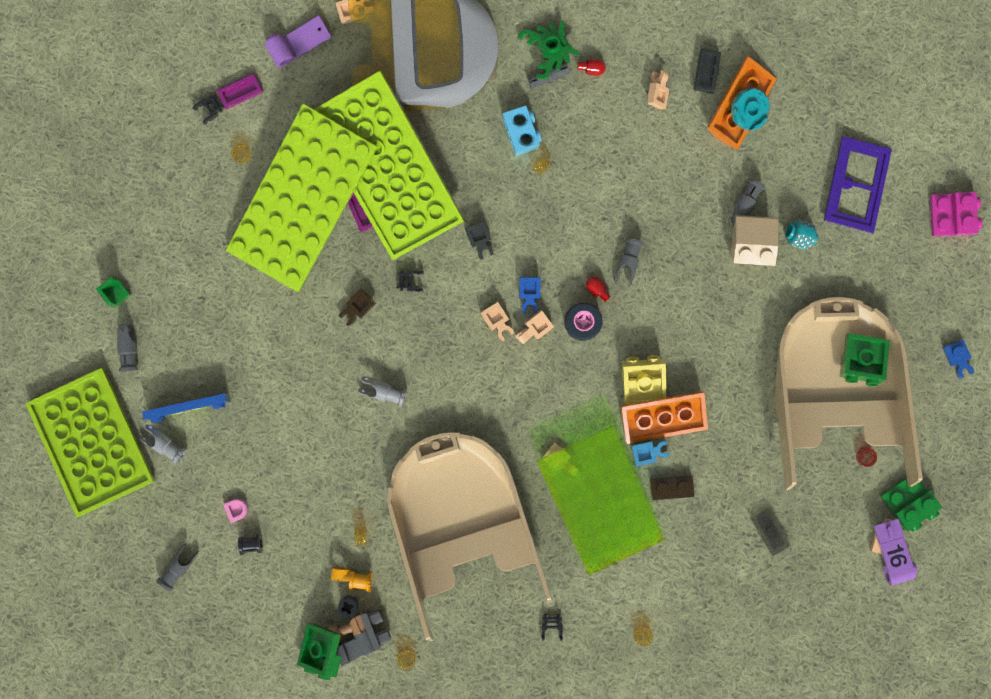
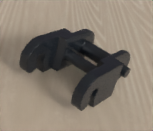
M216 95L209 96L207 100L204 98L192 107L196 111L197 107L204 105L209 110L210 115L202 121L204 125L218 117V112H223L224 106H220L215 100L217 98ZM210 103H213L216 107L214 111L210 108Z
M400 271L397 276H400L399 286L396 288L400 289V291L407 289V292H423L421 288H412L411 282L413 274H424V271H407V273ZM404 276H408V286H404Z
M545 613V617H542V620H545V624H542V641H545V631L547 629H558L560 631L559 639L563 641V625L560 624L562 617H560V614L557 617H547V613ZM547 621H557V626H547Z

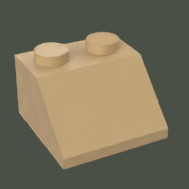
M736 215L730 250L733 263L775 266L778 251V218Z

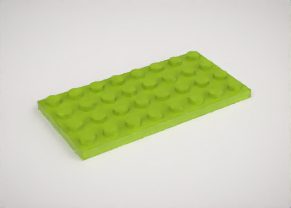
M382 70L315 108V110L379 146L358 183L354 194L392 260L465 221Z
M302 104L226 251L299 292L379 146L307 104Z

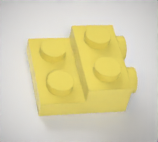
M651 355L647 357V360H639L638 357H628L626 361H622L624 405L666 398V364L663 358L660 359V356Z

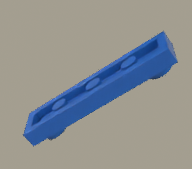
M224 393L143 411V419L156 423L164 421V416L212 406L213 409L225 407V403L230 402L229 394Z

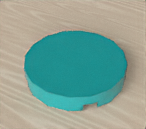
M744 89L734 97L731 106L733 121L744 130H756L762 127L767 121V114L770 111L767 96L763 91L757 89Z

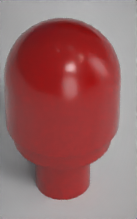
M590 58L586 62H577V70H584L588 75L600 76L605 72L606 65L600 59Z
M591 276L587 279L586 288L596 298L600 296L604 302L611 297L605 291L607 287L599 277Z

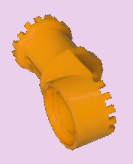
M332 567L330 579L333 581L334 579L335 581L339 579L342 582L349 581V590L358 588L366 589L367 592H370L373 573L368 575L356 574L355 571H350L348 568L340 570V567Z

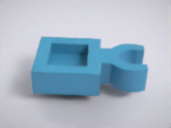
M652 441L632 445L631 449L635 466L657 462L655 456L664 458L670 456L669 452L662 453L660 450L663 445H668V443L662 441L656 447H653Z

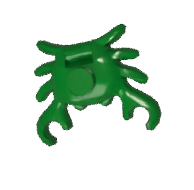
M564 21L560 22L559 30L552 23H548L551 31L541 26L536 28L543 34L527 29L518 34L519 41L524 36L530 37L527 41L529 46L539 42L537 45L538 49L542 51L543 59L548 60L538 65L539 69L546 70L543 75H536L538 80L549 78L553 65L556 63V70L559 71L562 67L563 59H565L567 64H570L569 53L574 56L580 55L566 38Z

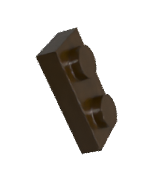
M693 476L650 479L652 500L695 497Z

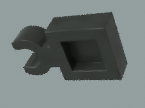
M484 220L464 228L472 248L475 246L479 247L478 257L481 260L483 259L482 251L485 249L490 252L491 256L493 255V249L486 244L491 238Z

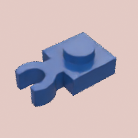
M520 277L519 298H525L522 304L523 313H526L527 305H533L534 313L537 312L538 306L534 298H540L541 277Z
M964 339L942 347L949 365L957 366L956 375L958 378H964L962 373L964 368L968 370L969 374L974 373L973 367L967 364V360L971 359V355Z

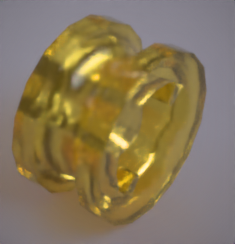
M239 144L233 147L231 156L236 163L246 164L251 159V152L245 145ZM238 150L246 151L244 159L236 157V154H239Z
M543 156L532 167L533 171L536 170L538 172V176H541L552 165L551 162L546 161V156Z
M363 527L362 530L355 528V546L359 547L360 544L367 546L366 527Z
M639 626L634 630L633 637L638 645L647 646L652 642L653 634L648 627ZM643 630L647 631L648 639L644 638L643 641H639L638 633H643Z
M409 649L400 651L397 656L398 666L404 670L414 666L416 661L415 653ZM406 654H409L412 662L410 664L407 662V665L403 664V659L400 658L402 655L406 656Z

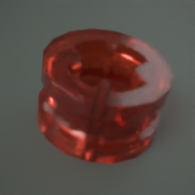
M862 448L857 452L856 460L861 466L870 467L876 463L877 454L873 449ZM864 452L865 454H871L869 456L870 462H863L862 459L864 458Z

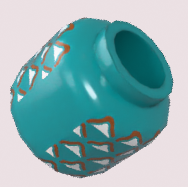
M796 220L787 226L785 238H787V242L791 246L805 250L817 242L818 234L813 224Z

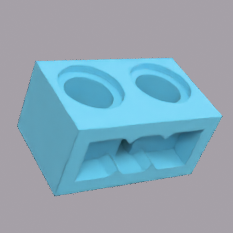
M523 106L503 113L502 118L515 156L539 149V142H542L539 130L534 129L533 123L535 118L532 110L528 111L527 106ZM522 117L525 119V123L517 125L514 119ZM523 136H529L532 142L526 145L520 139Z

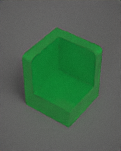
M113 276L96 288V291L106 304L111 307L118 306L131 296L120 279Z

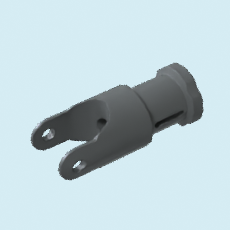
M751 178L748 179L747 187L735 202L734 214L731 217L733 225L736 215L746 216L756 205L757 202L755 200L760 191L765 189V186L759 181Z
M626 238L627 245L624 254L620 258L615 275V283H617L622 268L630 267L631 277L628 287H630L638 266L640 248L644 246V242L633 238Z
M120 324L117 338V350L121 362L119 372L137 371L138 367L136 366L135 358L137 342L134 336V328L131 325Z
M187 543L183 544L167 565L168 569L163 576L156 580L161 587L170 592L174 589L173 585L178 578L185 574L198 555L199 551L187 563H181L178 560L180 553Z

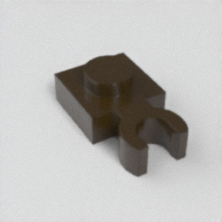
M360 289L346 303L350 308L342 311L339 317L343 318L348 314L350 320L346 325H353L356 321V316L363 318L377 303L363 289Z

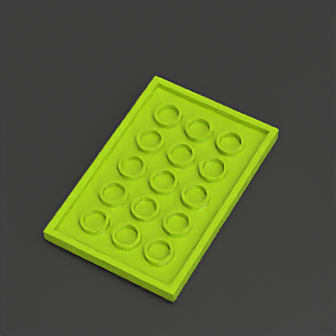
M104 368L93 371L25 403L76 518L155 482Z

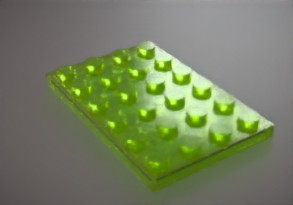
M613 426L536 461L588 576L664 541Z

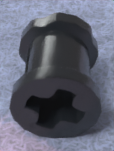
M261 534L249 538L238 537L239 554L244 555L248 552L262 553L263 542Z
M350 595L345 596L338 604L340 615L343 617L353 616L359 607L358 600ZM346 602L353 604L351 611L348 608L344 609Z

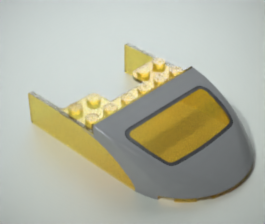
M348 0L351 20L358 24L370 23L372 64H360L353 69L352 87L382 70L403 110L418 111L445 109L460 105L473 95L478 94L487 84L497 62L498 38L491 17L477 0ZM322 104L312 105V108L315 109Z

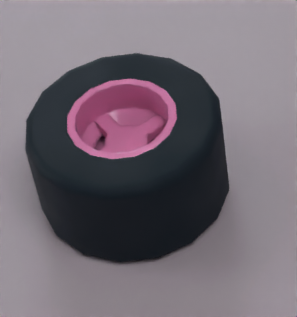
M578 303L572 306L564 320L567 333L579 341L594 338L600 332L603 324L599 309L589 303Z

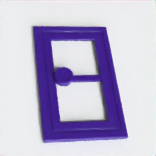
M844 136L841 137L823 221L874 233L892 149ZM850 151L878 158L872 186L853 182L851 177H845ZM854 186L871 191L865 219L837 212L842 188L850 189Z

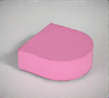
M233 499L223 504L231 523L244 518L248 513V505L242 499Z

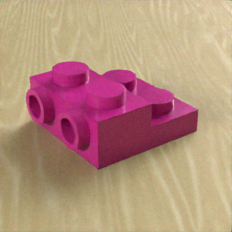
M976 192L930 195L932 237L964 236L979 233L978 230L982 228V219L978 217L977 209L981 207V199L977 197Z

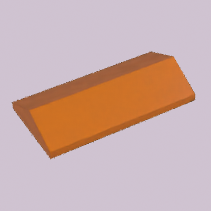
M746 56L707 126L710 133L716 139L738 150L748 130L738 127L733 121L731 106L734 97L744 89L761 90L768 96L777 78L749 56Z
M704 391L621 405V419L626 444L708 430Z

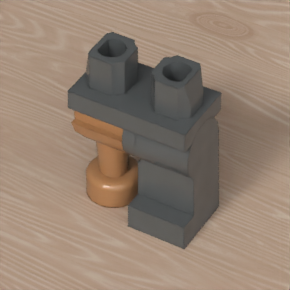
M367 610L355 615L350 622L340 627L338 625L328 627V630L341 634L339 641L342 640V635L353 632L354 638L338 644L336 654L342 656L341 666L381 649L383 644L391 640L388 628L377 632L375 624L384 621L381 610L371 612Z

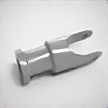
M366 376L361 378L362 382L372 385L376 391L359 388L358 392L360 394L384 402L386 400L397 403L400 407L403 406L407 389L400 390L391 387V384Z
M146 425L145 429L153 434L155 442L144 435L140 436V440L159 454H164L172 459L175 465L179 464L186 455L187 449L180 448L174 444L171 438L152 425Z

